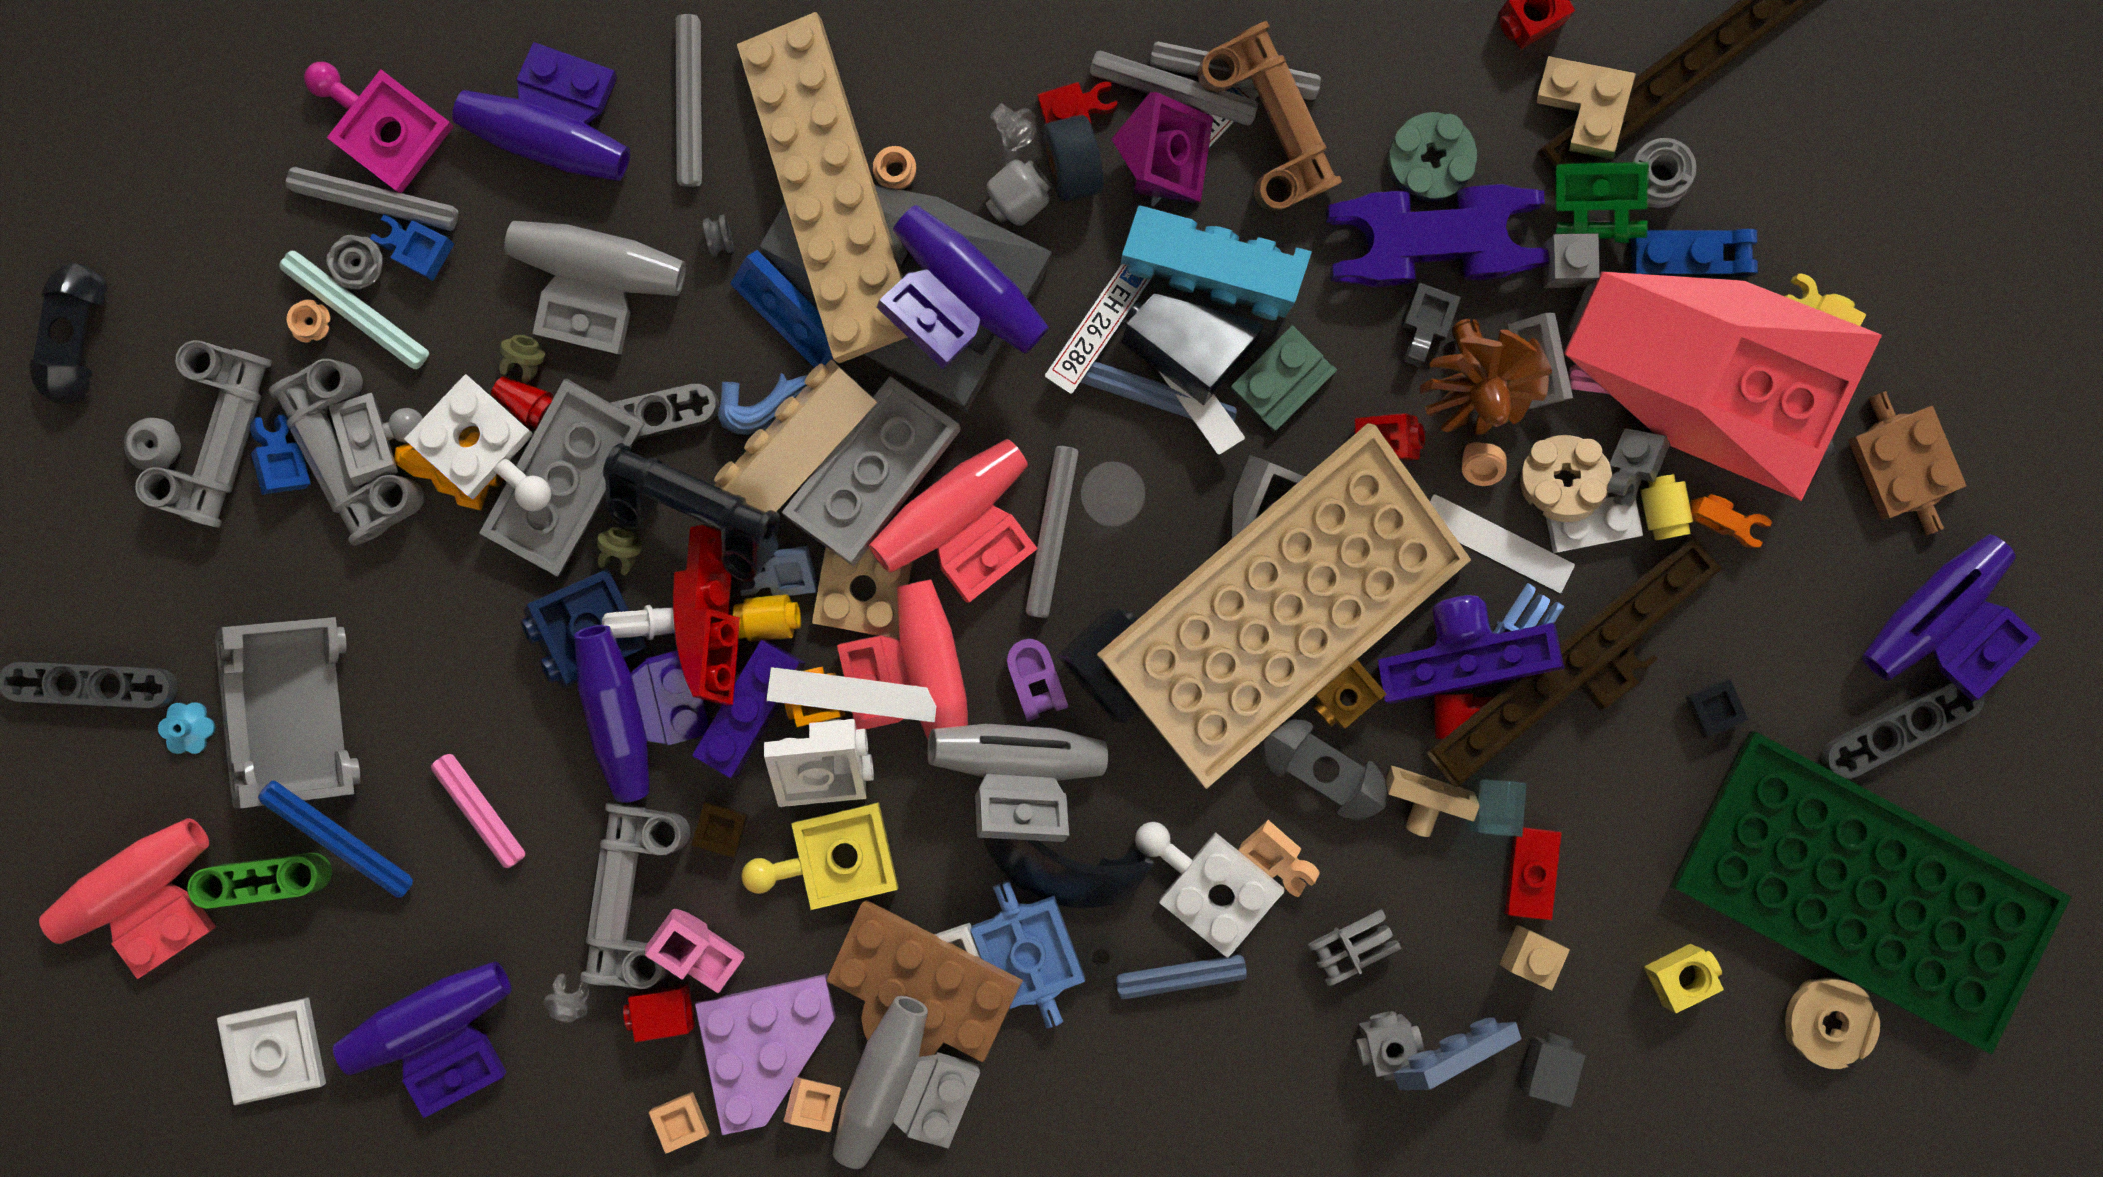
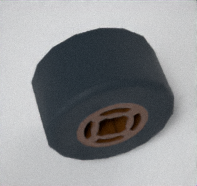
M1078 115L1044 124L1042 130L1044 150L1050 176L1058 198L1066 202L1101 193L1104 187L1102 163L1096 137L1088 118L1084 115Z

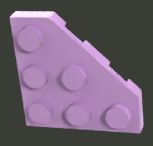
M827 974L698 1001L695 1004L722 1135L766 1126L792 1086L794 1078L798 1077L836 1018L829 982L826 981L828 978Z

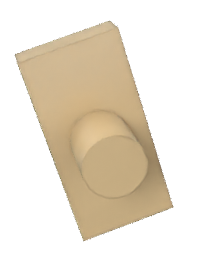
M1392 765L1385 780L1389 795L1414 802L1405 827L1410 832L1420 836H1431L1440 811L1474 822L1480 806L1473 791L1461 787L1455 788L1451 784Z

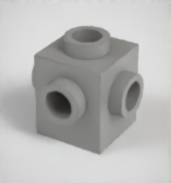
M1393 1011L1383 1012L1371 1016L1368 1022L1359 1023L1362 1037L1356 1039L1359 1058L1362 1066L1368 1065L1376 1077L1383 1076L1384 1080H1395L1393 1073L1409 1065L1408 1058L1424 1051L1418 1026L1411 1027V1023L1402 1014L1396 1015V1012ZM1399 1043L1400 1051L1386 1054L1389 1044Z

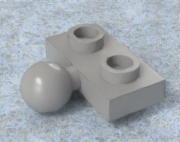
M372 392L329 406L347 471L353 485L356 487L374 481L378 477L398 473L389 440L396 439L400 442L408 443L404 438L423 419L419 412L411 408H401L390 416L389 422L383 423L377 401Z

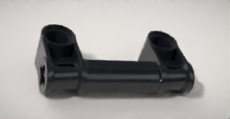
M623 443L614 446L608 454L603 467L607 496L606 508L611 518L619 525L628 529H636L659 503H662L713 526L721 531L722 565L733 577L742 581H752L777 551L779 546V513L773 510L764 512L747 504L744 497L734 495L669 466L657 458L653 457L648 460L632 453L630 447Z

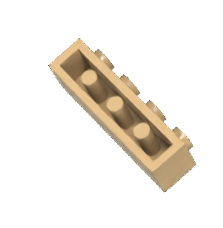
M832 359L826 365L819 364L806 377L804 383L807 386L796 398L790 396L780 404L775 411L774 416L776 419L765 431L763 429L757 430L748 439L744 446L746 452L734 464L730 461L720 469L714 478V482H716L714 486L734 495L744 497L747 504L764 512L769 510L777 512L877 404V401Z

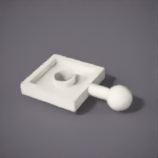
M466 374L404 438L472 500L497 474L515 489L514 494L517 503L527 511H539L546 507L551 499L550 486L543 478L526 476L510 461L533 436V433ZM469 426L478 427L480 437L477 443L471 447H461L459 435L462 430Z
M1145 823L1136 833L1135 843L1143 855L1148 857L1160 856L1181 873L1161 896L1159 903L1227 958H1229L1284 893L1283 886L1216 832L1193 859H1190L1170 843V834L1166 827L1160 823ZM1219 884L1230 887L1235 896L1233 901L1225 906L1216 905L1209 897V891L1212 887Z

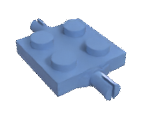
M1004 881L1002 886L999 883L992 887L1002 911L992 919L972 925L970 930L981 959L1023 980L1010 1009L1020 1005L1038 1004L1045 1027H1053V1021L1055 1026L1063 1022L1054 998L1064 989L1085 982L1083 970L1055 896L1033 904H1018L1011 881Z

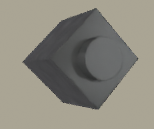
M1548 1033L1546 1039L1532 1036L1518 1087L1528 1096L1572 1108L1586 1056L1573 1047L1574 1041L1564 1036Z

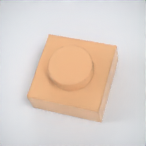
M795 1077L784 1122L830 1132L841 1088Z
M693 1092L652 1108L649 1111L665 1154L707 1137L710 1133Z

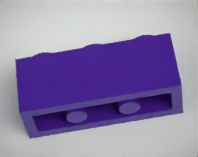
M761 640L735 683L733 705L721 706L692 756L729 778L738 776L781 705L780 702L767 701L771 667L801 671L805 662L772 642Z

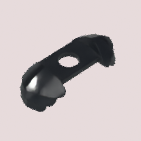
M71 263L59 268L50 275L41 294L44 300L34 357L30 359L29 369L32 383L39 393L55 403L67 404L82 401L86 398V393L90 389L88 381L92 376V371L87 367L81 366L80 362L90 305H102L105 302L104 293L107 290V285L103 276L82 264ZM59 319H68L73 325V336L68 342L58 344L51 337V327Z

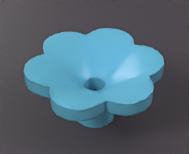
M198 702L188 705L183 703L171 704L167 709V718L160 721L158 725L160 736L166 739L168 750L174 754H182L186 751L192 754L202 752L207 746V738L211 737L216 729L214 721L207 717L206 707Z

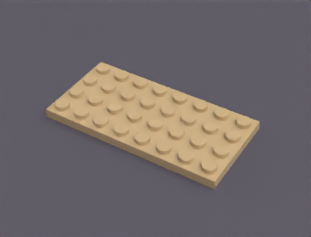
M1368 423L1102 649L1097 656L1198 782L1207 789L1469 563L1471 559L1376 425Z

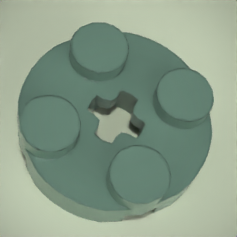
M1439 112L1419 114L1406 121L1395 134L1388 152V169L1394 183L1402 191L1406 190L1409 194L1416 196L1418 200L1424 202L1443 201L1457 194V191L1461 190L1473 176L1477 162L1476 144L1472 134L1457 115ZM1427 147H1434L1436 151H1441L1443 158L1439 160L1438 168H1433L1430 162L1422 161L1421 156L1427 152Z

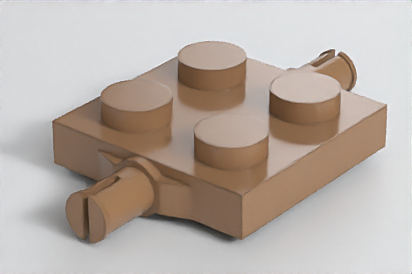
M1887 391L1869 397L1868 400L1872 405L1878 422L1867 432L1848 439V442L1881 520L1892 518L1904 512L1916 511L1925 535L1944 529L1934 504L1938 503L1945 495L1967 485L1933 405L1911 414L1896 415L1888 398Z

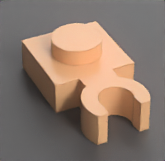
M1269 820L1245 839L1238 849L1239 852L1270 877L1274 878L1276 875L1281 877L1286 890L1296 897L1302 894L1306 883L1300 878L1312 886L1320 874L1317 867L1312 863L1297 858L1301 848Z

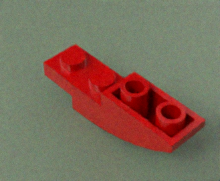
M705 525L690 527L686 570L674 572L673 612L676 644L684 677L692 696L728 706L733 705L740 618L728 614L732 575L726 571L721 562V531Z

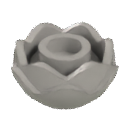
M345 235L331 247L327 255V265L332 273L333 280L337 284L349 289H363L372 285L379 278L383 268V257L379 247L370 238ZM359 259L360 263L358 266L355 267L353 265L354 260Z
M144 418L134 423L128 429L124 438V451L131 464L140 470L145 471L152 467L167 469L177 459L181 451V443L174 426L170 422L159 418ZM152 440L154 445L152 448H149L148 442Z

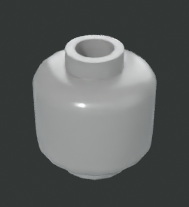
M1013 160L987 182L986 189L991 199L986 202V206L1000 223L1003 224L1008 219L1013 224L1022 226L1047 206L1050 200L1048 190L1052 186L1032 161L1029 160L1027 163H1023L1019 160Z

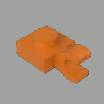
M1710 494L1708 498L1701 497L1691 500L1690 508L1693 521L1722 535L1728 534L1736 538L1747 548H1759L1763 543L1751 536L1750 527L1752 524L1755 523L1763 528L1770 527L1772 521L1765 515L1753 514L1744 516L1733 511L1734 504L1717 495Z

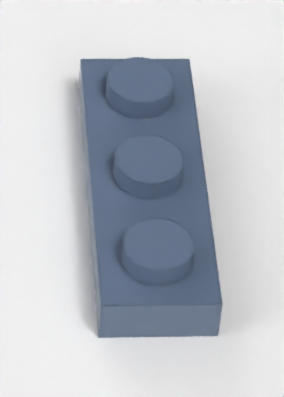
M1495 1018L1482 1019L1470 1025L1471 1031L1467 1034H1456L1442 1039L1439 1042V1049L1423 1051L1408 1058L1409 1065L1393 1073L1398 1089L1430 1090L1518 1042L1522 1038L1516 1022L1497 1023Z

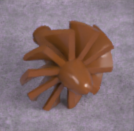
M1463 319L1452 328V335L1456 340L1460 354L1437 357L1429 363L1430 367L1452 369L1460 373L1441 380L1430 379L1420 386V394L1433 390L1450 391L1440 401L1424 406L1428 416H1436L1441 410L1461 404L1458 411L1441 426L1443 431L1450 432L1468 423L1469 413L1475 409L1478 416L1474 434L1483 435L1493 426L1498 427L1507 423L1508 419L1513 425L1521 421L1532 400L1544 401L1548 393L1549 375L1552 374V369L1543 348L1535 338L1527 342L1509 330H1500L1498 341L1486 339L1482 336L1477 320L1473 319L1471 322L1470 319Z

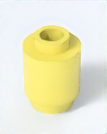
M1674 474L1656 477L1655 482L1648 481L1649 488L1641 489L1640 492L1648 531L1653 530L1655 541L1691 534L1689 523L1693 522L1685 481L1676 482Z

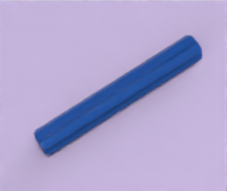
M270 781L261 790L258 799L263 805L395 897L400 898L404 896L412 886L413 879L409 874L277 781Z

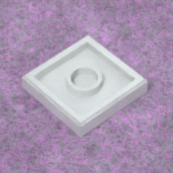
M309 997L217 1018L234 1105L318 1088L326 1084Z

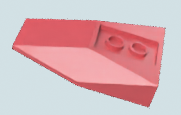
M1601 272L1600 278L1597 279L1564 354L1654 434L1666 436L1671 447L1802 501L1882 335L1742 280Z

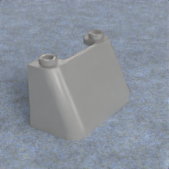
M336 617L220 628L215 634L216 657L233 807L263 806L258 799V795L265 785L272 780L277 781L302 800L354 794L353 785L360 784V768L358 759L350 758L348 751L344 750L335 663L338 662L339 653H346V635L344 627H337Z

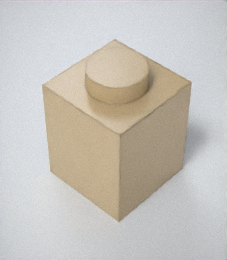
M1516 925L1499 965L1518 976L1552 991L1570 949L1520 925Z

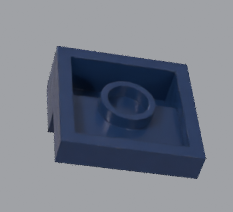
M606 569L526 604L523 610L526 618L521 619L520 624L528 641L531 644L538 641L546 656L540 659V665L549 683L558 681L563 690L577 683L575 633L590 626L602 625V618L606 613L629 610L609 569ZM642 636L615 638L624 659L647 648Z

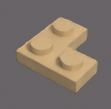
M1548 56L1538 92L1537 103L1579 111L1569 151L1613 159L1636 73Z

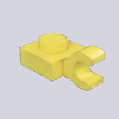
M1798 274L1792 277L1790 282L1802 289L1803 296L1801 299L1790 294L1784 297L1861 326L1866 314L1855 309L1853 301L1838 294L1821 296L1818 293L1815 281L1808 275Z

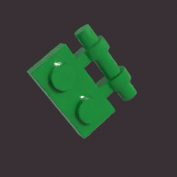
M1649 162L1558 164L1556 166V211H1574V222H1557L1556 234H1598V239L1615 238V243H1629L1630 238H1647L1648 220L1630 221V209L1648 208ZM1589 210H1615V221H1590Z

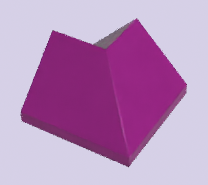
M1158 92L1149 93L1111 139L1136 178L1134 194L1194 203L1201 202L1213 117Z

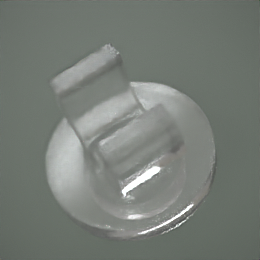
M1000 103L990 116L994 122L998 123L996 128L1003 133L1002 144L1009 150H1016L1027 146L1035 136L1037 129L1035 125L1036 116L1027 108L1020 109L1014 113L1007 106Z
M559 974L553 984L555 994L546 995L543 1005L550 1010L549 1015L552 1018L572 1023L575 1022L576 1018L587 1015L588 1006L584 1002L589 995L588 983L581 981L579 989L575 993H565L563 990L566 986L565 975Z

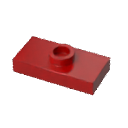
M1514 826L1505 914L1552 920L1562 832Z

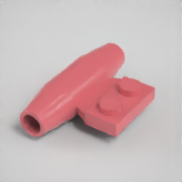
M1006 439L960 463L905 505L869 544V549L876 560L887 572L892 573L937 549L941 571L966 603L971 602L1037 550V547L1013 515L993 506L1028 467L1024 455L1013 442Z
M929 579L898 586L899 639L878 635L841 643L837 647L844 677L928 688L937 706L935 722L920 721L928 740L932 729L968 725L967 697L952 629L932 580ZM852 712L857 729H870L899 723L904 719Z
M187 818L137 840L80 878L39 918V924L43 933L52 942L63 944L110 923L113 940L112 946L134 976L139 979L216 928L204 909L191 901L188 892L171 883L208 848L209 838L205 830L198 822Z

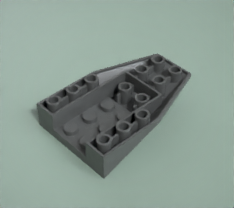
M875 185L904 277L909 272L914 273L922 271V269L892 230L907 210L914 205H918L967 238L1018 286L1026 298L1031 300L1052 262V251L939 197ZM784 203L759 247L818 310L786 203ZM979 324L973 342L944 369L937 365L908 337L863 355L967 413L988 376L987 369L1004 340Z

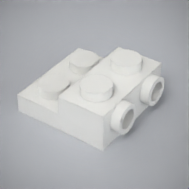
M830 719L825 722L809 723V738H785L780 741L764 742V759L778 807L866 799V781L874 780L872 755L868 754L866 729H857L855 719Z

